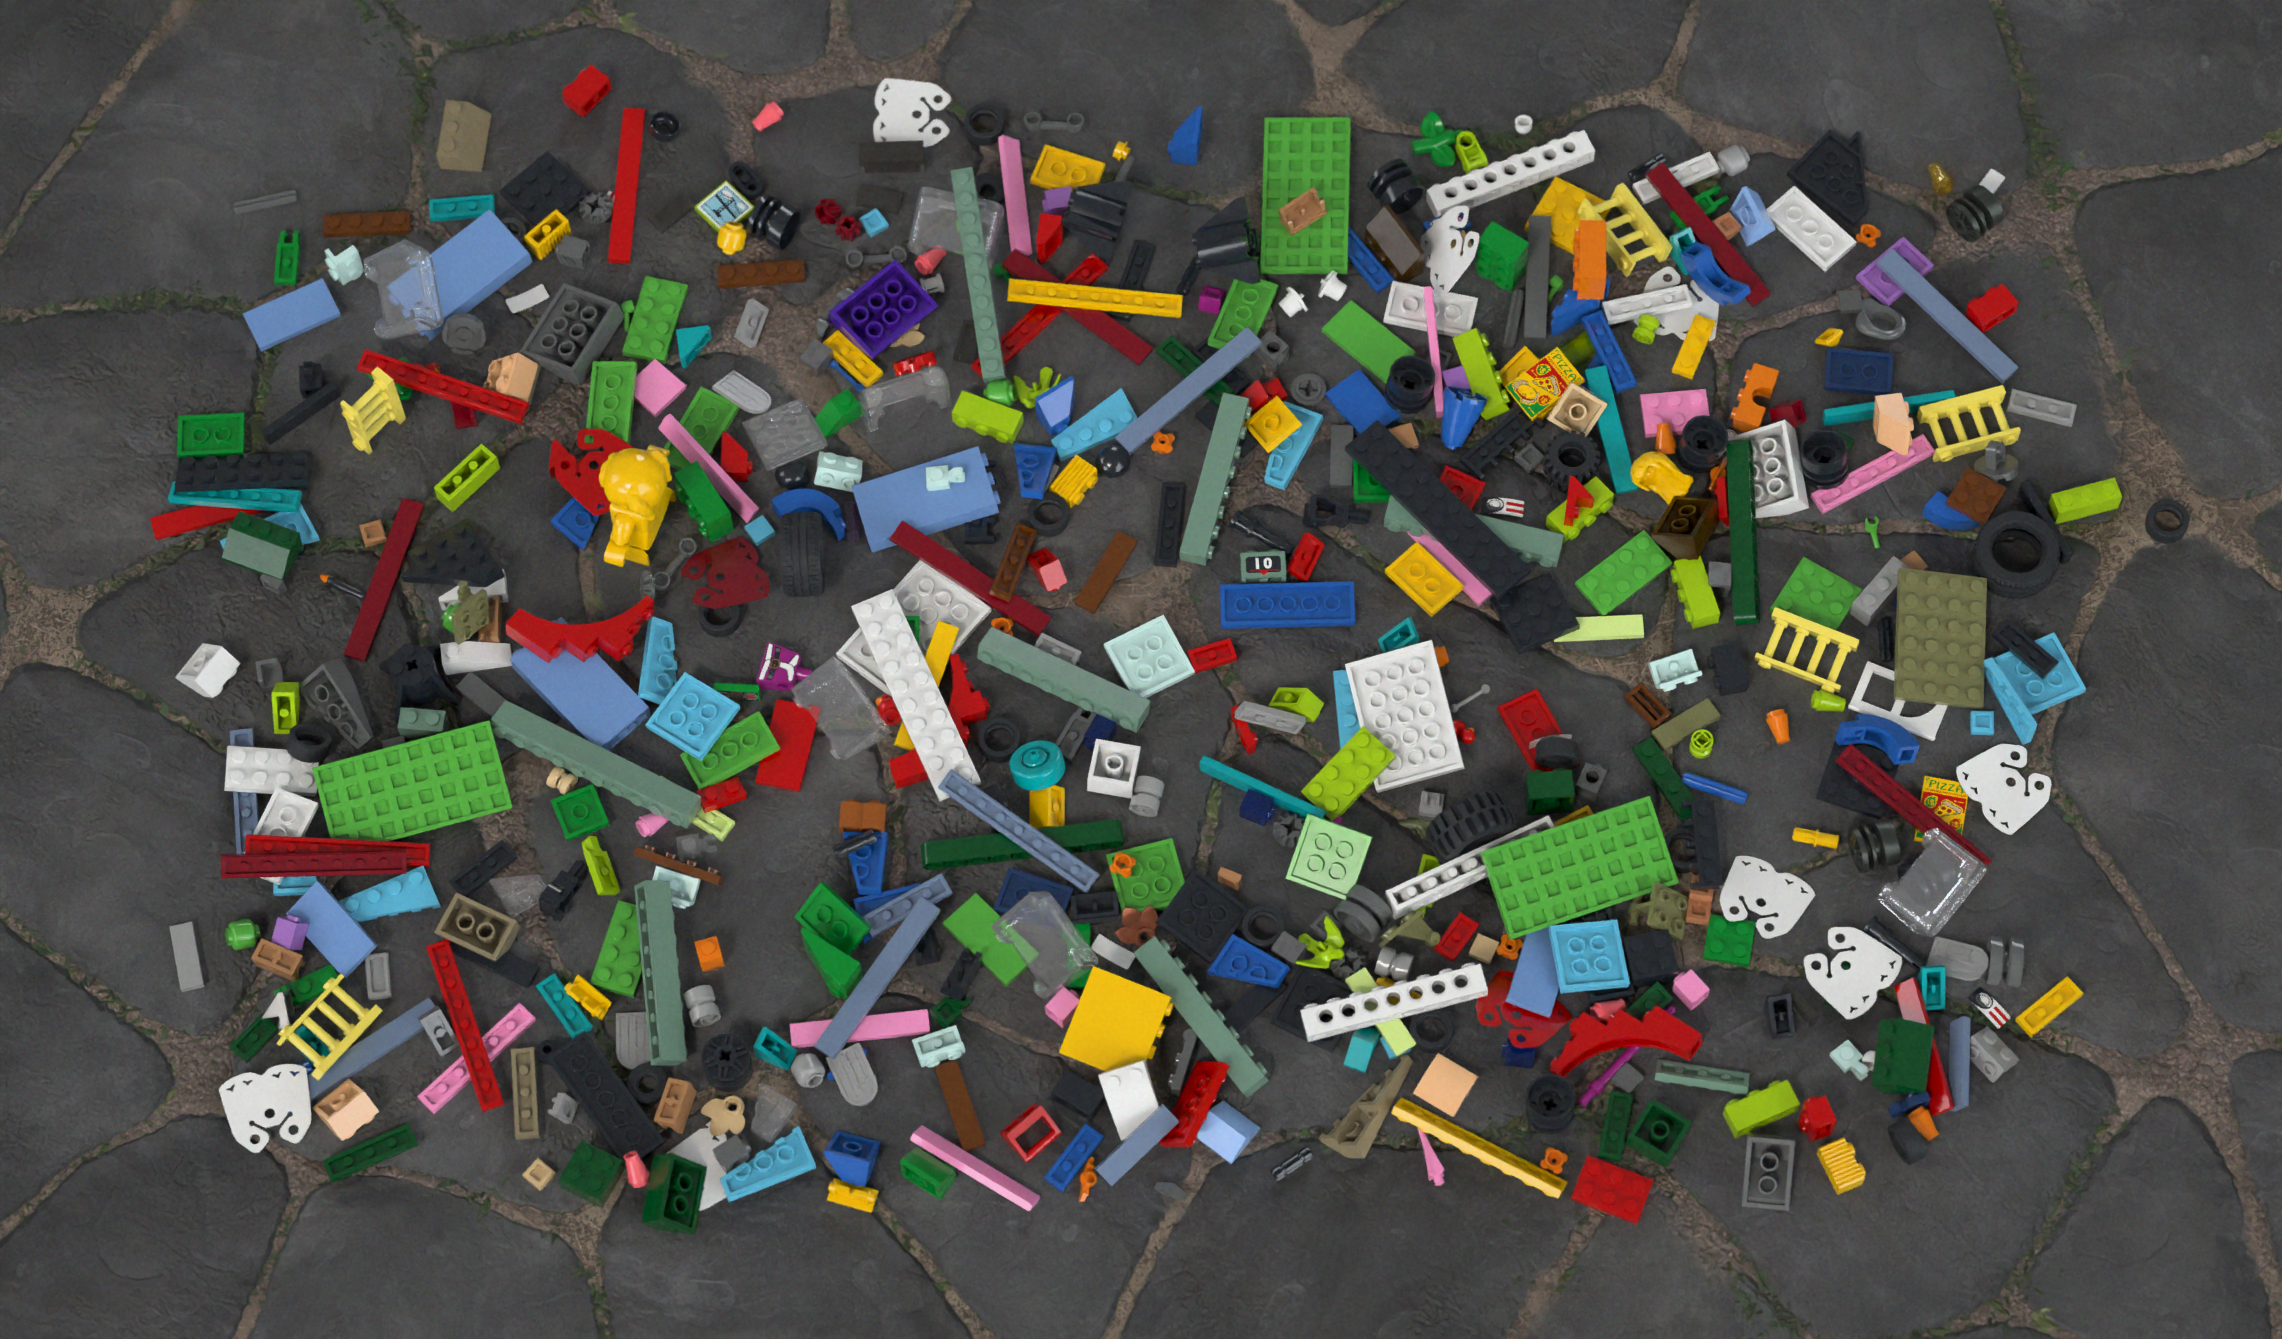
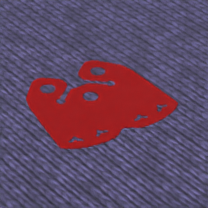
M582 429L577 434L578 447L582 450L603 447L604 451L586 454L580 461V477L575 476L577 466L576 458L573 455L556 456L553 462L555 475L561 486L592 515L599 516L610 511L611 503L599 482L602 464L608 460V456L611 453L634 447L606 430ZM585 436H593V443L587 444L584 441ZM563 461H568L570 463V468L568 470H563L561 468V463ZM597 461L599 467L593 470L589 467V463ZM598 504L605 505L604 507H600L599 510H597Z
M1499 970L1487 986L1488 996L1480 997L1476 1004L1478 1020L1483 1026L1497 1027L1501 1024L1499 1012L1495 1008L1496 1005H1499L1503 1018L1515 1027H1532V1031L1511 1029L1508 1032L1513 1046L1516 1048L1538 1047L1545 1043L1572 1019L1568 1010L1556 999L1549 1018L1505 1002L1512 979L1506 980L1505 976L1513 978L1514 973ZM1558 1010H1560L1561 1013L1564 1014L1565 1016H1563V1015H1558V1013H1559ZM1518 1011L1522 1017L1516 1019L1512 1016V1012ZM1485 1013L1493 1014L1494 1019L1491 1021L1486 1020L1484 1017ZM1522 1034L1526 1037V1041L1519 1042L1516 1036Z

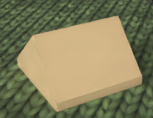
M1570 382L1547 419L1571 433V430H1574L1576 434L1583 432L1585 437H1587L1608 404L1585 387Z

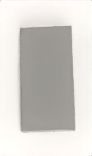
M388 952L369 954L365 958L369 1001L392 998Z

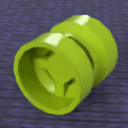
M1641 314L1638 319L1639 326L1634 329L1633 338L1641 343L1652 344L1655 338L1654 331L1658 330L1660 321L1654 316Z
M1704 729L1697 730L1692 734L1689 746L1692 756L1699 759L1709 756L1714 741L1712 734Z

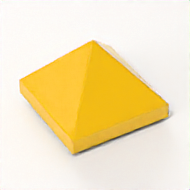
M1828 328L1815 340V343L1836 348L1843 331L1841 329Z

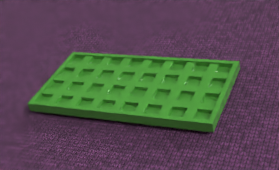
M1351 117L1265 118L1261 274H1329L1331 271H1336L1337 274H1348ZM1314 187L1317 190L1319 200L1323 199L1325 202L1327 214L1291 236L1279 222L1278 210Z
M490 721L312 768L331 839L390 842L513 809Z
M1650 796L1480 852L1509 940L1652 892L1653 883L1658 882L1666 887L1679 883Z

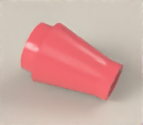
M774 101L770 104L767 103L752 124L761 132L763 129L781 120L784 113Z
M937 245L935 248L918 256L917 261H915L917 270L923 275L931 274L942 258L946 256L945 249Z
M1621 998L1595 1003L1590 1008L1591 1017L1602 1024H1606L1610 1015L1616 1014L1619 1009L1625 1011L1626 1004Z
M636 1151L627 1153L624 1159L626 1161L628 1182L634 1188L647 1185L650 1172Z

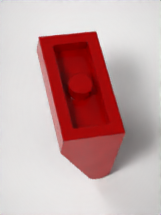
M1040 214L1036 247L1037 262L1043 265L1062 245V216Z
M1034 1103L999 1134L1025 1163H1028L1060 1136L1062 1132L1044 1108ZM1041 1118L1051 1131L1028 1151L1024 1152L1015 1139Z

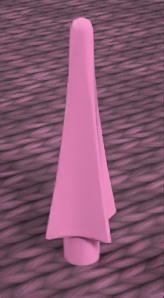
M1418 1129L1424 1150L1429 1181L1433 1179L1435 1185L1440 1186L1444 1184L1443 1177L1445 1175L1443 1172L1445 1169L1433 1151L1425 1132Z

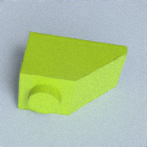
M276 682L272 690L274 734H289L290 729L298 725L300 710L299 682Z
M1278 687L1268 706L1305 716L1306 722H1315L1324 703L1308 688Z

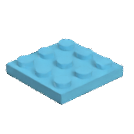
M2055 633L2035 640L2038 645L2059 661L2058 665L2044 679L2040 678L2011 652L1994 658L1995 662L2001 666L2003 674L2031 715L2086 691L2082 680Z
M684 672L645 725L647 729L702 761L741 708L739 704Z
M1617 920L1553 925L1549 927L1548 930L1561 993L1629 986L1630 982Z

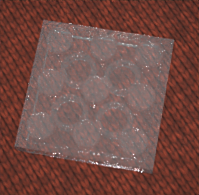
M803 397L742 422L744 430L766 471L828 446Z

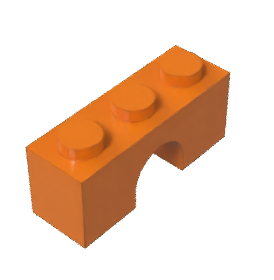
M1757 363L1753 364L1752 370L1747 369L1743 381L1747 384L1745 389L1740 388L1737 400L1740 401L1739 406L1733 407L1730 419L1733 420V429L1749 432L1760 428L1766 408L1754 403L1753 399L1759 396L1771 399L1779 370Z

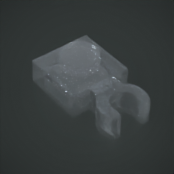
M698 833L676 837L679 860L685 861L686 859L702 858L701 851L708 853L717 852L716 845H708V842L716 840L715 834H708L703 839H699Z

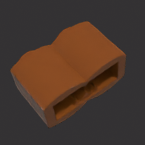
M848 799L841 802L839 833L866 832L868 830L885 832L886 804H882L881 801L877 800L861 803L856 799Z

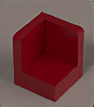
M1801 399L1781 402L1769 409L1772 424L1786 420L1793 427H1798L1807 420Z
M451 402L456 429L478 426L476 409Z

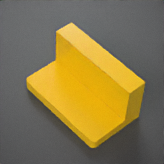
M1053 785L1043 790H1030L1029 824L1032 827L1039 829L1065 825V788Z

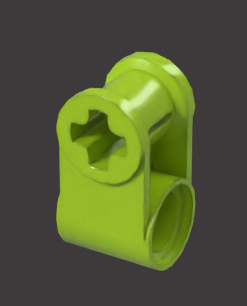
M1469 131L1459 133L1455 150L1465 173L1469 174L1475 169L1488 167L1486 155L1481 150L1475 135ZM1462 143H1468L1470 146H1463Z

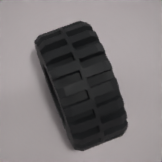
M1486 791L1485 793L1480 792L1476 795L1468 796L1464 800H1459L1456 804L1447 807L1445 811L1439 813L1427 826L1425 837L1439 863L1443 865L1516 831L1517 823L1501 794L1494 791Z

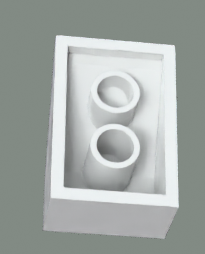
M1145 1059L1099 1074L1105 1098L1121 1141L1125 1140L1159 1107Z

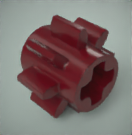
M820 199V205L815 206V216L821 221L822 225L836 224V219L841 217V206L835 203V199Z
M843 215L841 220H836L837 228L835 229V234L841 235L842 242L844 240L853 242L856 236H861L859 230L862 228L861 222H856L855 215L852 217Z

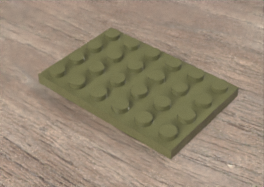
M1900 568L1898 570L1894 671L1895 700L1980 710L1983 708L1987 578Z

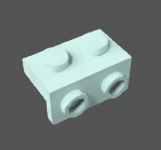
M353 245L336 257L329 249L325 250L327 257L325 262L330 268L328 272L335 281L338 279L342 285L359 278L365 272L359 253Z
M819 451L814 484L853 492L852 486L859 484L861 480L863 460Z
M1692 649L1648 663L1656 689H1663L1664 692L1677 688L1676 684L1684 682L1685 685L1698 681L1697 677L1703 675L1702 671L1698 670Z
M659 865L656 866L653 876L655 881H670L673 906L686 909V906L694 905L701 879Z
M956 1025L912 1040L921 1068L925 1066L934 1067L942 1060H954L965 1053V1047Z

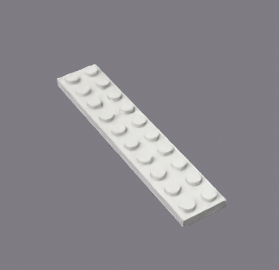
M893 589L851 606L939 802L949 798L948 795L938 789V786L951 769L973 785H980L981 780Z

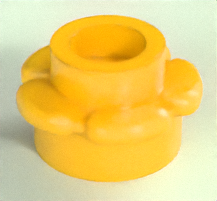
M1118 142L1113 153V157L1117 158V161L1125 160L1131 148L1127 147L1128 142Z

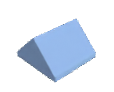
M1747 186L1742 187L1729 212L1742 226V230L1739 232L1746 246H1749L1773 232L1776 228L1759 194Z
M1223 1100L1209 1110L1205 1122L1197 1133V1139L1232 1164L1258 1133L1260 1127Z

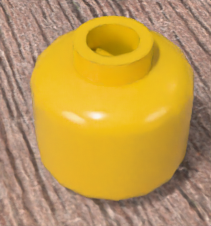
M727 221L726 224L721 225L719 228L717 245L723 249V253L735 255L736 252L744 249L747 231L741 223Z

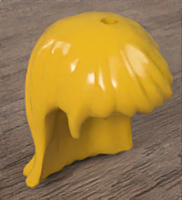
M1660 452L1642 454L1634 461L1630 469L1631 479L1634 484L1646 491L1652 490L1656 492L1668 505L1674 496L1685 497L1693 483L1692 476L1683 474L1666 455Z

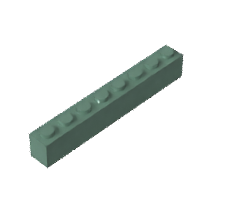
M1223 393L1180 548V560L1206 566L1207 560L1212 559L1214 546H1211L1213 538H1218L1220 526H1217L1218 519H1223L1225 506H1222L1223 501L1228 499L1231 486H1228L1229 479L1234 478L1236 466H1233L1234 460L1239 459L1241 453V446L1238 445L1240 439L1244 440L1247 430V427L1244 426L1245 420L1250 419L1252 407L1249 406V398Z
M1390 495L1384 518V527L1393 532L1403 531L1408 533L1409 531V534L1415 537H1421L1422 534L1431 536L1432 540L1437 541ZM1475 514L1524 562L1531 561L1539 563L1544 567H1557L1564 534Z
M991 627L979 644L977 659L1001 669L1005 673L1016 676L1024 682L1033 684L1046 692H1050L1065 701L1081 706L1084 710L1094 711L1102 718L1110 720L1125 729L1137 733L1149 714L1150 700L996 628Z
M645 880L635 885L634 888L650 1062L654 1066H676L687 1061V1048L684 1039L685 1025L683 1024L682 1017L683 1003L680 996L681 981L678 975L679 959L676 954L677 937L674 932L675 916L672 911V890L670 889V881Z
M1154 936L1133 954L1165 995L1172 998L1171 1002L1174 1003L1176 1009L1215 1059L1230 1066L1227 1074L1248 1098L1269 1081L1265 1076L1268 1071L1260 1061L1258 1063L1253 1061L1251 1057L1254 1053L1246 1044L1242 1046L1237 1039L1240 1036L1232 1026L1227 1028L1223 1023L1226 1018L1219 1009L1215 1011L1209 1004L1213 1001L1205 991L1202 993L1198 991L1196 986L1199 983L1191 974L1187 976L1182 969L1185 966L1177 956L1174 959L1169 954V951L1172 949L1164 939L1159 941Z

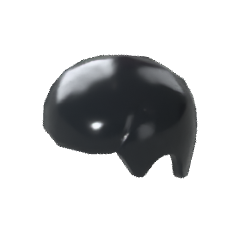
M657 112L649 120V133L655 140L661 143H669L679 135L681 122L669 112Z
M1117 445L1104 447L1097 454L1095 460L1097 472L1106 475L1108 478L1121 477L1128 471L1130 465L1128 452Z
M797 458L782 460L776 467L774 474L779 486L782 489L786 488L788 490L805 489L810 482L811 476L805 463Z

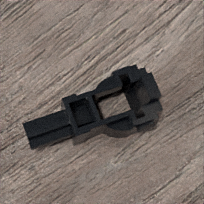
M1312 494L1308 502L1304 504L1302 522L1306 524V527L1316 529L1327 525L1345 528L1347 523L1366 525L1368 514L1363 511L1349 510V503H1338L1327 496ZM1316 506L1318 511L1332 512V515L1328 518L1315 517Z
M577 860L568 872L561 870L555 880L541 893L539 898L540 911L553 917L554 921H562L565 907L579 891V879L588 868L584 861Z

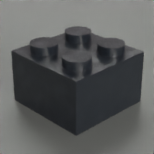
M1668 929L1623 937V952L1634 989L1651 986L1656 981L1660 984L1674 982L1679 970Z

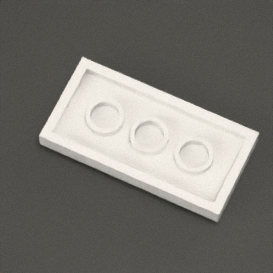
M1795 186L1766 209L1774 226L1825 272L1856 246V241Z
M1393 281L1383 323L1427 331L1423 295L1424 287ZM1433 289L1437 334L1456 337L1470 331L1478 298L1451 292L1441 296Z
M227 746L224 791L273 794L277 787L299 796L316 797L317 785L312 768L317 767L318 763L299 761L293 758L285 749Z
M276 787L253 835L304 837L319 805L317 802ZM284 877L260 878L280 885Z

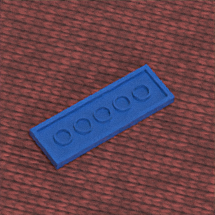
M1354 582L1220 584L1221 629L1355 626Z

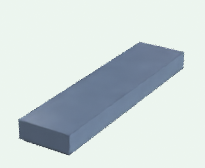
M942 873L862 916V918L872 926L869 933L874 938L903 922L921 897L934 905L952 895L953 892Z
M1965 1016L1950 1022L1949 1090L1955 1108L1949 1111L1953 1112L1969 1106L1971 1020Z
M1163 1104L1160 1105L1095 1168L1096 1171L1113 1186L1180 1121Z

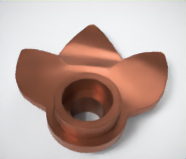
M1151 905L1147 906L1142 913L1132 908H1124L1122 912L1124 927L1119 928L1115 932L1117 937L1123 943H1135L1139 947L1143 946L1151 938L1156 937L1154 931L1157 926L1155 922L1158 919L1156 911ZM1147 932L1148 938L1141 940V933Z

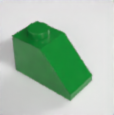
M847 388L827 402L813 420V423L826 439L862 416L860 404Z

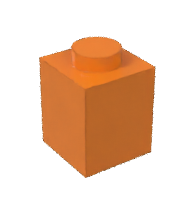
M717 936L694 942L702 972L724 966Z

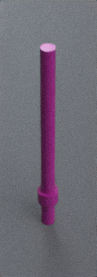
M1669 1005L1664 1011L1673 1015L1676 1009ZM1628 1047L1598 1080L1594 1079L1588 1086L1589 1089L1578 1099V1103L1585 1107L1595 1095L1598 1096L1605 1089L1604 1086L1641 1047Z

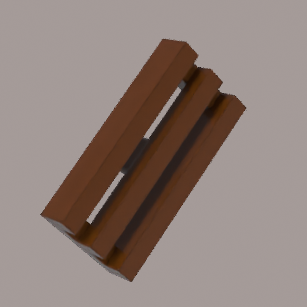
M1642 682L1624 696V699L1653 729L1658 728L1660 724L1662 725L1672 715ZM1639 690H1640V691L1653 703V705L1663 714L1662 716H1660V715L1653 709V707L1638 693ZM1632 696H1634L1644 706V708Z

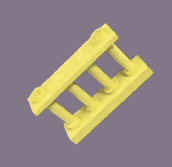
M1624 183L1616 186L1610 200L1592 206L1587 198L1583 199L1577 211L1581 220H1603L1599 213L1615 206L1623 214L1606 222V251L1626 277L1630 276L1636 262L1651 255H1654L1659 262L1667 259L1673 246ZM1625 223H1630L1635 232L1617 239L1611 229ZM1642 239L1647 248L1631 255L1624 248V245Z
M378 367L371 372L374 385L354 405L350 406L344 400L340 403L343 410L342 415L347 421L353 438V445L359 451L364 450L369 455L372 453L369 443L371 438L389 421L395 420L401 424L406 419L394 380Z
M2003 385L1919 407L1917 413L1919 424H1930L1938 445L1933 455L1934 462H1946L1956 456L1986 449L1987 444L1991 440L2002 442L2005 445H2011L2018 440L2021 432L2020 427L2009 428L2000 405L2006 394ZM1992 407L2001 432L1989 435L1979 410L1980 408ZM1969 412L1972 414L1980 435L1979 438L1968 440L1959 418L1960 413ZM1945 417L1951 419L1960 443L1947 446L1938 423L1939 419Z
M1775 607L1772 613V620H1775L1774 624L1776 626L1764 655L1756 653L1755 661H1758V665L1763 668L1770 669L1773 667L1820 685L1822 690L1834 694V691L1839 693L1841 685L1836 684V680L1847 653H1850L1851 650L1856 652L1860 640ZM1790 626L1796 628L1795 632L1797 634L1785 663L1772 659L1784 628ZM1811 634L1817 637L1816 640L1818 642L1805 672L1793 667L1805 636ZM1832 642L1838 645L1839 651L1826 680L1814 674L1826 644L1829 645Z
M342 974L336 979L331 977L323 986L325 991L292 1026L287 1024L280 1031L279 1035L281 1038L276 1043L281 1046L288 1039L311 1059L316 1067L311 1075L317 1080L331 1068L383 1011L377 1005L371 1010L368 1008L364 1009L338 986L345 977ZM331 992L358 1015L360 1022L356 1026L353 1023L350 1025L323 1001ZM318 1008L344 1031L343 1034L346 1037L342 1041L335 1040L314 1022L309 1015ZM302 1023L329 1047L328 1050L331 1053L327 1057L324 1055L320 1056L294 1033Z

